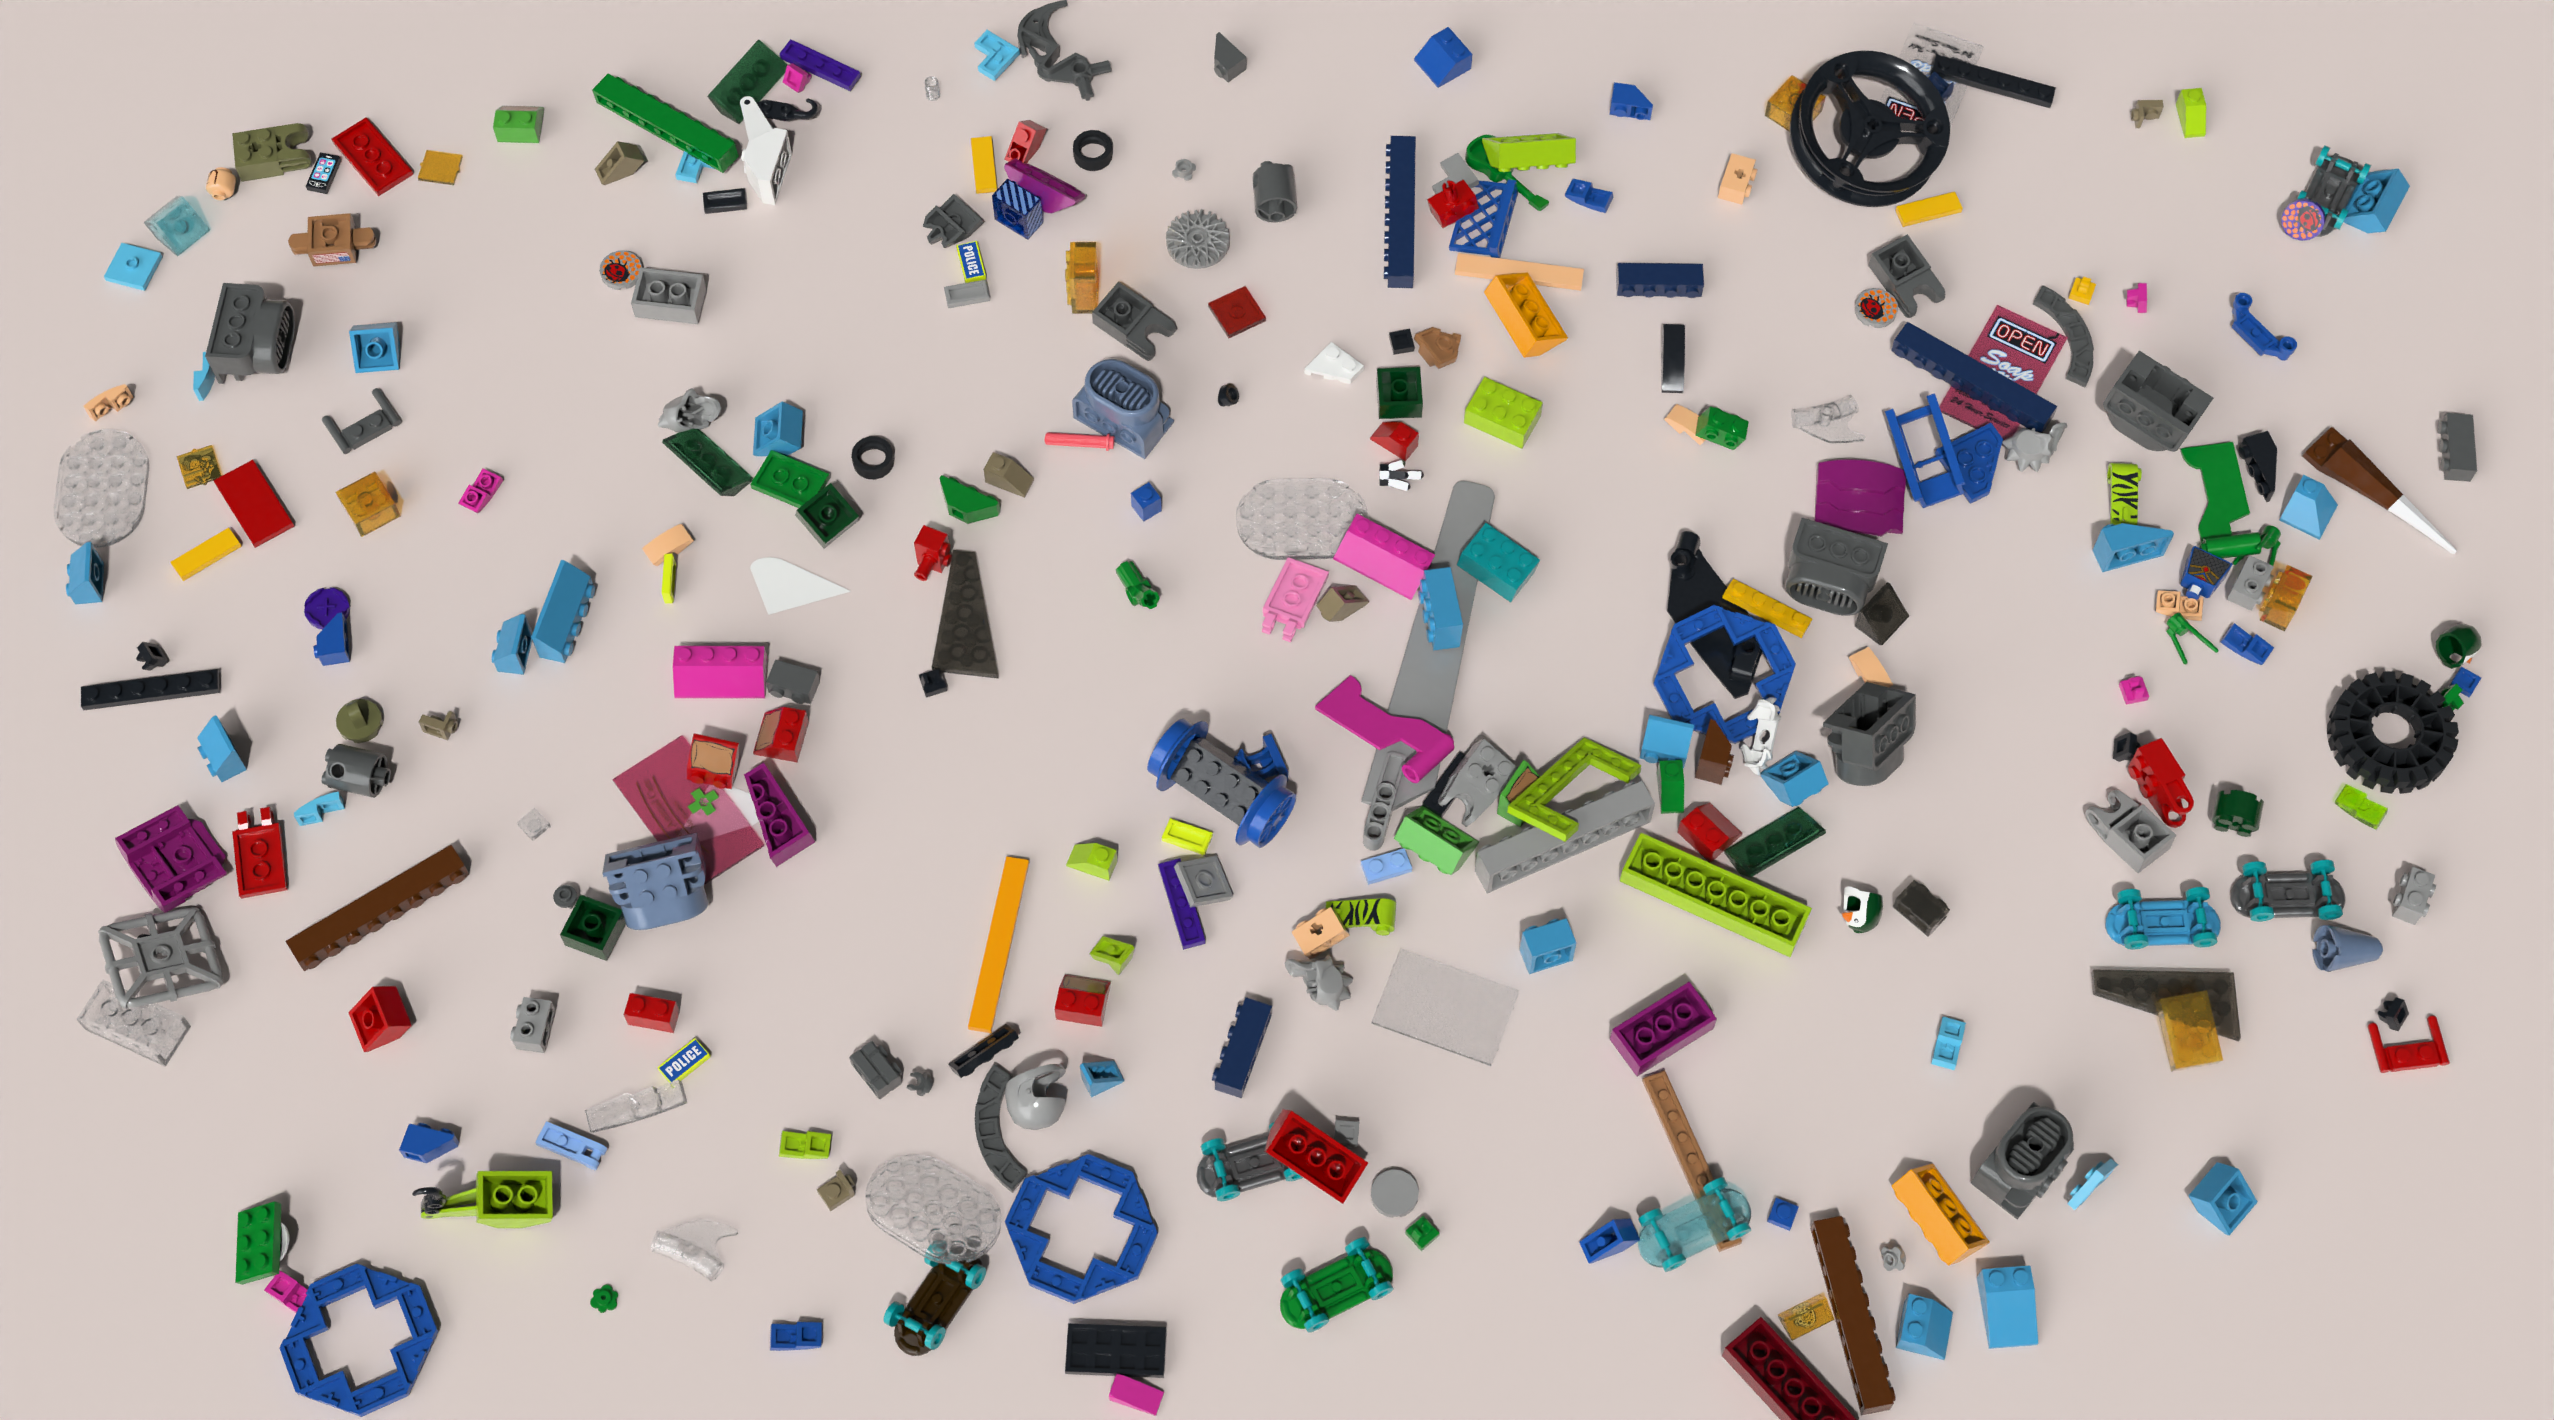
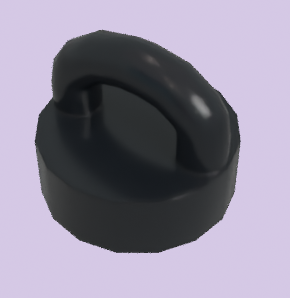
M1233 384L1221 386L1218 393V404L1222 407L1237 404L1239 400L1237 388Z

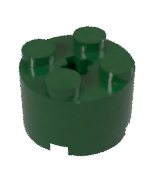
M2224 790L2218 792L2212 822L2215 824L2214 829L2221 832H2226L2230 829L2237 831V834L2240 836L2250 837L2252 832L2259 829L2264 801L2261 799L2259 802L2256 800V795L2240 790H2231L2230 794H2224Z

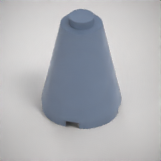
M2332 925L2320 926L2313 938V942H2317L2316 949H2312L2315 964L2318 969L2327 972L2376 961L2383 952V946L2378 938Z

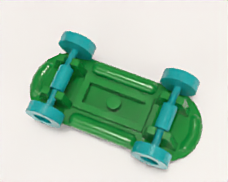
M1361 1237L1345 1247L1348 1256L1306 1277L1302 1269L1289 1272L1280 1280L1283 1287L1286 1288L1280 1300L1282 1317L1292 1327L1306 1329L1310 1333L1325 1326L1329 1319L1369 1299L1378 1300L1383 1298L1394 1289L1391 1284L1393 1269L1390 1262L1380 1252L1366 1249L1370 1244L1366 1237Z

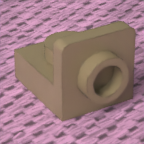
M2138 100L2135 108L2131 111V120L2135 121V128H2140L2144 119H2159L2164 107L2163 100Z
M448 711L444 721L437 716L432 715L429 717L423 714L419 720L424 733L447 741L450 735L455 733L458 726L456 716L452 711Z
M841 1170L836 1172L837 1177L817 1189L818 1194L830 1211L855 1196L852 1188L855 1186V1183L848 1173L843 1175Z

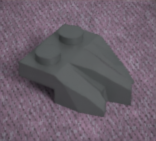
M953 194L940 208L936 205L925 216L923 227L932 229L927 236L931 245L942 240L941 244L944 248H947L969 238L984 222Z

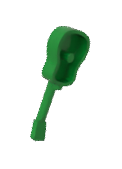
M1482 135L1468 145L1465 160L1472 169L1484 173L1493 182H1500L1504 179L1506 181L1508 179L1516 180L1518 192L1538 211L1543 210L1549 205L1548 200L1539 195L1535 196L1512 175L1514 168H1511L1509 172H1500L1498 168L1490 165L1482 138H1492L1495 136Z

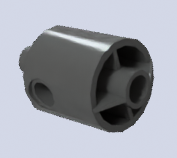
M1271 161L1262 162L1261 167L1253 173L1252 177L1255 213L1263 221H1286L1292 218L1297 211L1293 167L1289 164L1283 165L1272 163Z
M337 744L334 749L329 748L326 752L325 761L328 763L321 781L328 788L375 798L382 790V787L388 785L391 770L387 768L388 762L385 754L343 744Z

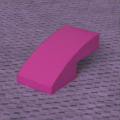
M280 1270L279 1274L275 1275L264 1289L266 1293L295 1313L302 1306L308 1290Z

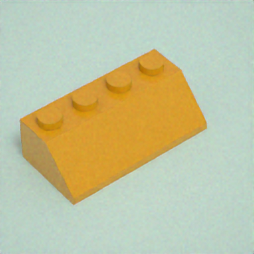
M1528 272L1496 275L1484 293L1524 358L1540 356L1567 340L1566 333Z
M1933 1163L1911 1169L1892 1185L1897 1199L1904 1203L1909 1210L1910 1217L1919 1224L1924 1231L1925 1238L1934 1245L1938 1251V1256L1948 1266L1962 1261L1990 1243Z

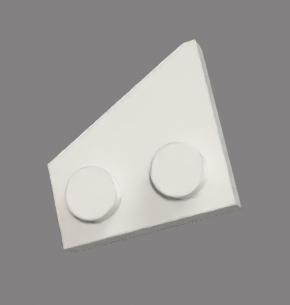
M1331 342L1305 367L1304 373L1310 376L1311 373L1323 375L1324 379L1338 380L1351 384L1364 371V365Z

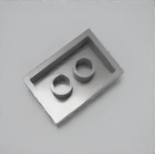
M640 267L631 301L635 317L698 324L706 293L704 277L702 274Z

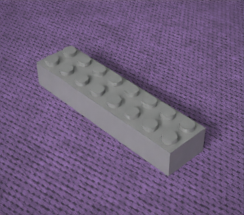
M1643 781L1638 783L1631 782L1625 785L1622 790L1617 792L1610 791L1599 800H1589L1578 809H1569L1563 812L1562 815L1579 823L1578 831L1566 842L1537 827H1527L1520 834L1513 837L1506 836L1495 845L1483 846L1477 852L1475 872L1488 894L1650 823L1655 802Z

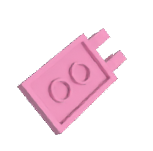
M1288 557L1263 607L1265 619L1262 623V632L1270 635L1276 621L1286 624L1282 640L1291 642L1296 629L1301 630L1302 627H1305L1329 577V572Z

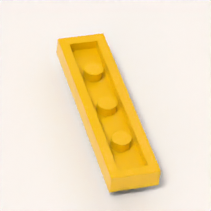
M1735 579L1731 581L1722 597L1800 638L1803 637L1812 621V618Z

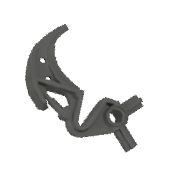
M1067 1L1053 2L1030 11L1018 26L1017 37L1021 57H1026L1027 51L1025 47H1027L1034 59V64L1037 67V73L1040 78L1047 82L1072 83L1078 86L1082 99L1090 100V97L1094 96L1090 85L1092 76L1111 72L1110 62L1107 60L1089 64L1086 57L1074 53L1054 65L1060 57V47L1049 33L1048 19L1057 9L1068 6ZM1032 46L1045 52L1046 55H1039Z

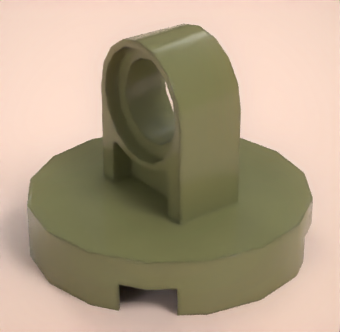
M365 699L348 702L339 710L336 717V726L342 737L346 740L354 741V743L368 742L375 738L380 726L383 725V716L377 705Z

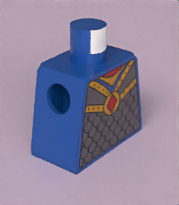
M2193 546L2186 560L2180 583L2182 587L2188 589L2186 596L2189 599L2193 598L2195 600H2198L2200 595L2210 598L2224 581L2233 564Z

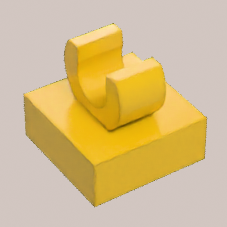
M2083 276L2080 279L2076 277L2069 299L2089 305L2096 284L2092 283L2090 278Z

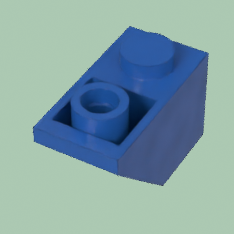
M1614 82L1609 115L1651 120L1653 104L1635 85Z
M409 1123L399 1151L404 1158L429 1163L457 1148L459 1141L454 1132L448 1129L441 1128L438 1131L431 1129L429 1125L424 1123H418L417 1125Z

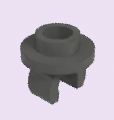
M563 885L555 890L553 899L557 906L572 909L577 902V893L573 887Z
M910 1073L911 1077L917 1079L916 1086L909 1084L907 1089L911 1091L917 1090V1095L919 1096L929 1093L933 1084L930 1074Z

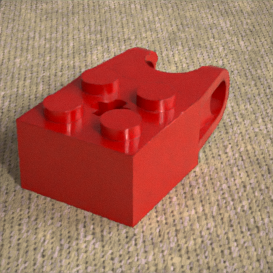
M2160 738L2139 747L2128 766L2131 778L2139 784L2143 797L2149 800L2167 826L2177 828L2184 824L2186 813L2192 810L2194 800L2183 781L2186 776L2164 740ZM2181 798L2188 802L2187 808L2183 807ZM2168 813H2178L2181 820L2177 822L2170 820Z

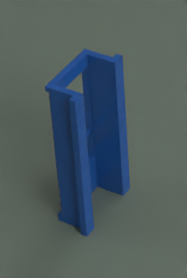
M1935 393L1927 396L1928 406L1898 417L1894 409L1885 411L1915 502L1920 501L1922 508L1965 494L1962 487L1965 481ZM1932 414L1945 454L1924 462L1919 461L1914 465L1901 425ZM1947 457L1951 472L1920 482L1916 468H1922L1924 465Z

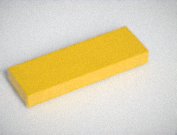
M992 137L971 138L976 194L997 192Z
M1951 192L1896 206L1895 211L1902 227L1961 213L1963 208L1956 192Z
M228 527L170 563L180 578L185 581L242 546Z

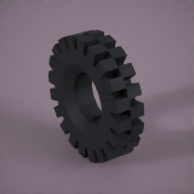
M2383 671L2380 678H2378L2376 672L2365 675L2362 681L2357 679L2350 684L2347 690L2345 689L2329 716L2331 719L2327 724V734H2331L2328 743L2331 751L2338 750L2334 757L2340 767L2348 764L2350 768L2346 774L2354 780L2361 775L2365 778L2362 785L2372 790L2376 784L2381 785V792L2390 794L2396 788L2399 789L2400 794L2411 793L2415 787L2418 790L2425 788L2431 781L2434 782L2441 775L2457 749L2459 739H2455L2459 730L2458 723L2451 722L2455 716L2451 706L2442 707L2441 705L2445 698L2439 691L2430 695L2427 691L2431 685L2422 679L2417 686L2412 684L2414 678L2412 675L2402 673L2399 679H2396L2395 672ZM2381 713L2397 714L2405 718L2415 731V744H2410L2404 749L2392 748L2383 744L2373 732L2372 718L2374 716L2377 718Z

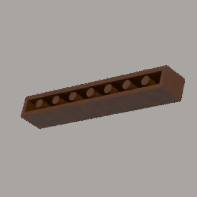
M450 845L285 942L303 971L313 969L326 958L339 954L343 948L358 943L367 934L380 930L384 924L391 920L399 919L412 908L421 906L425 900L432 896L440 895L453 884L462 882L469 873L453 846Z
M1842 1216L1813 1221L1810 1230L1861 1415L1890 1410L1896 1400L1895 1392L1892 1386L1889 1387L1887 1381L1889 1377L1887 1364L1882 1363L1880 1355L1882 1354V1345L1874 1334L1876 1324L1874 1317L1869 1316L1867 1308L1869 1307V1298L1866 1292L1863 1293L1861 1287L1863 1283L1862 1273L1860 1269H1856L1855 1265L1856 1251L1854 1246H1850L1848 1237H1850L1849 1226L1843 1222Z

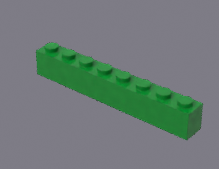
M607 74L592 89L596 102L599 105L722 173L739 157L736 144L732 139L724 138L714 129L704 127L699 121L688 118L681 111H675L667 103L657 101L652 95H646L636 86L628 85L619 77Z

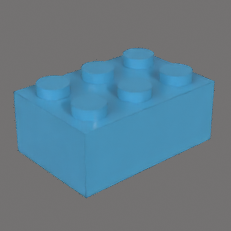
M1451 567L1424 570L1423 579H1420L1421 591H1418L1419 603L1424 604L1425 610H1422L1423 622L1428 623L1429 629L1426 630L1428 643L1432 642L1433 651L1460 647L1463 622Z

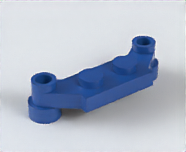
M2247 293L2237 294L2233 302L2232 313L2234 314V323L2232 328L2260 356L2266 354L2278 357V359L2283 361L2287 360L2297 348L2296 340L2286 336L2278 341L2249 312L2252 297Z

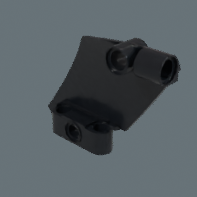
M1682 532L1676 550L1671 555L1672 572L1667 612L1673 621L1678 623L1713 605L1734 613L1738 612L1750 616L1745 609L1722 598L1727 586L1700 551V537L1693 532ZM1722 627L1690 643L1734 699L1749 694L1762 655V650L1755 637L1734 646L1725 628Z

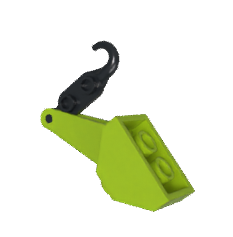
M478 1171L476 1174V1188L449 1197L443 1195L441 1189L437 1187L419 1188L412 1193L413 1196L427 1194L421 1202V1218L423 1219L476 1216V1223L494 1228H526L549 1223L553 1219L552 1171ZM476 1202V1206L451 1208Z

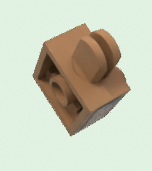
M351 213L308 217L307 233L292 234L289 237L288 243L294 255L308 254L314 267L356 263V250L373 248L376 245V237L370 227L356 228Z

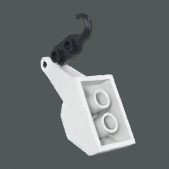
M745 96L740 100L749 140L747 148L743 149L741 156L745 164L744 173L747 174L751 187L765 204H776L792 157L787 130L773 129L766 118L781 121L810 119L818 111V106L812 99H806V102L812 105V109L807 112L800 111L788 103L772 100L755 102L750 96Z

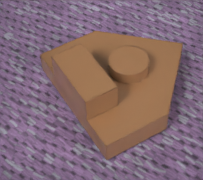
M1434 327L1415 334L1414 340L1420 346L1418 352L1430 367L1435 365L1440 369L1456 362L1461 335L1456 333L1452 335L1441 332V329Z

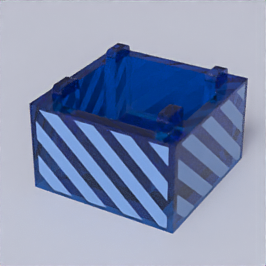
M1006 179L992 195L994 219L1025 239L1029 240L1043 224L1041 198L1017 185L1015 181Z

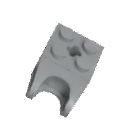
M1483 739L1473 744L1450 775L1449 781L1439 797L1438 804L1440 806L1446 805L1454 797L1462 800L1466 808L1462 824L1467 827L1495 801L1518 767Z
M2112 790L2107 798L2114 813H2107L2092 806L2086 810V818L2103 841L2137 873H2140L2171 848L2176 834L2145 805L2142 804L2140 806L2123 792Z

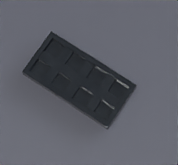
M1068 1323L1065 1374L1116 1376L1118 1373L1127 1377L1164 1378L1166 1327Z

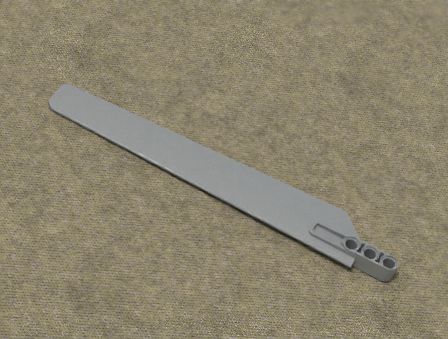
M1460 481L1454 485L1434 551L1435 556L1429 568L1431 570L1451 567L1463 622L1460 647L1433 651L1432 642L1428 643L1426 630L1429 629L1428 623L1423 622L1422 610H1425L1424 604L1419 603L1387 712L1390 716L1421 719L1444 734L1447 733L1478 582L1476 578L1458 567L1457 563L1463 550L1483 525L1490 523L1495 499L1494 492L1490 487L1468 481ZM1402 741L1381 750L1376 749L1361 801L1371 805L1363 835V844L1369 850L1375 851L1382 847L1394 810L1436 787L1440 763L1418 783H1412L1404 776L1402 766L1416 754V750ZM1382 795H1387V796H1389L1390 798L1384 799V798H1382L1381 796H1382ZM1375 815H1382L1384 818H1377ZM1375 834L1378 838H1371L1369 835Z

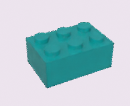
M1485 523L1461 553L1457 566L1509 602H1512L1535 573L1540 559Z

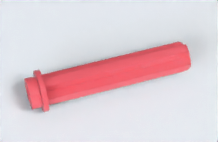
M1050 432L1045 434L1046 445L1106 448V451L1114 449L1115 439L1110 434H1107V436Z

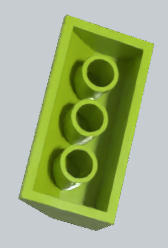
M1560 133L1482 138L1490 165L1498 168L1500 172H1509L1511 168L1530 170L1531 166H1536L1537 169H1548L1549 165H1555L1557 168H1566L1568 164L1576 163V138Z

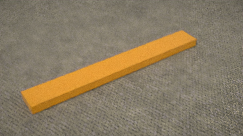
M1006 856L968 1030L992 1033L1029 860Z

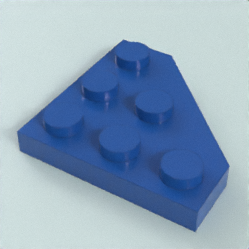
M1992 423L1952 441L1965 484L1962 485L1965 492L1964 496L1970 504L1990 493L2003 438ZM1943 446L1935 451L1936 456L1945 454ZM1947 457L1939 460L1947 472H1951Z

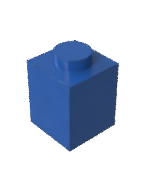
M1149 482L1131 492V506L1143 522L1162 511L1161 497Z

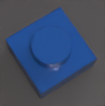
M1776 1198L1767 1222L1790 1231L1799 1206Z

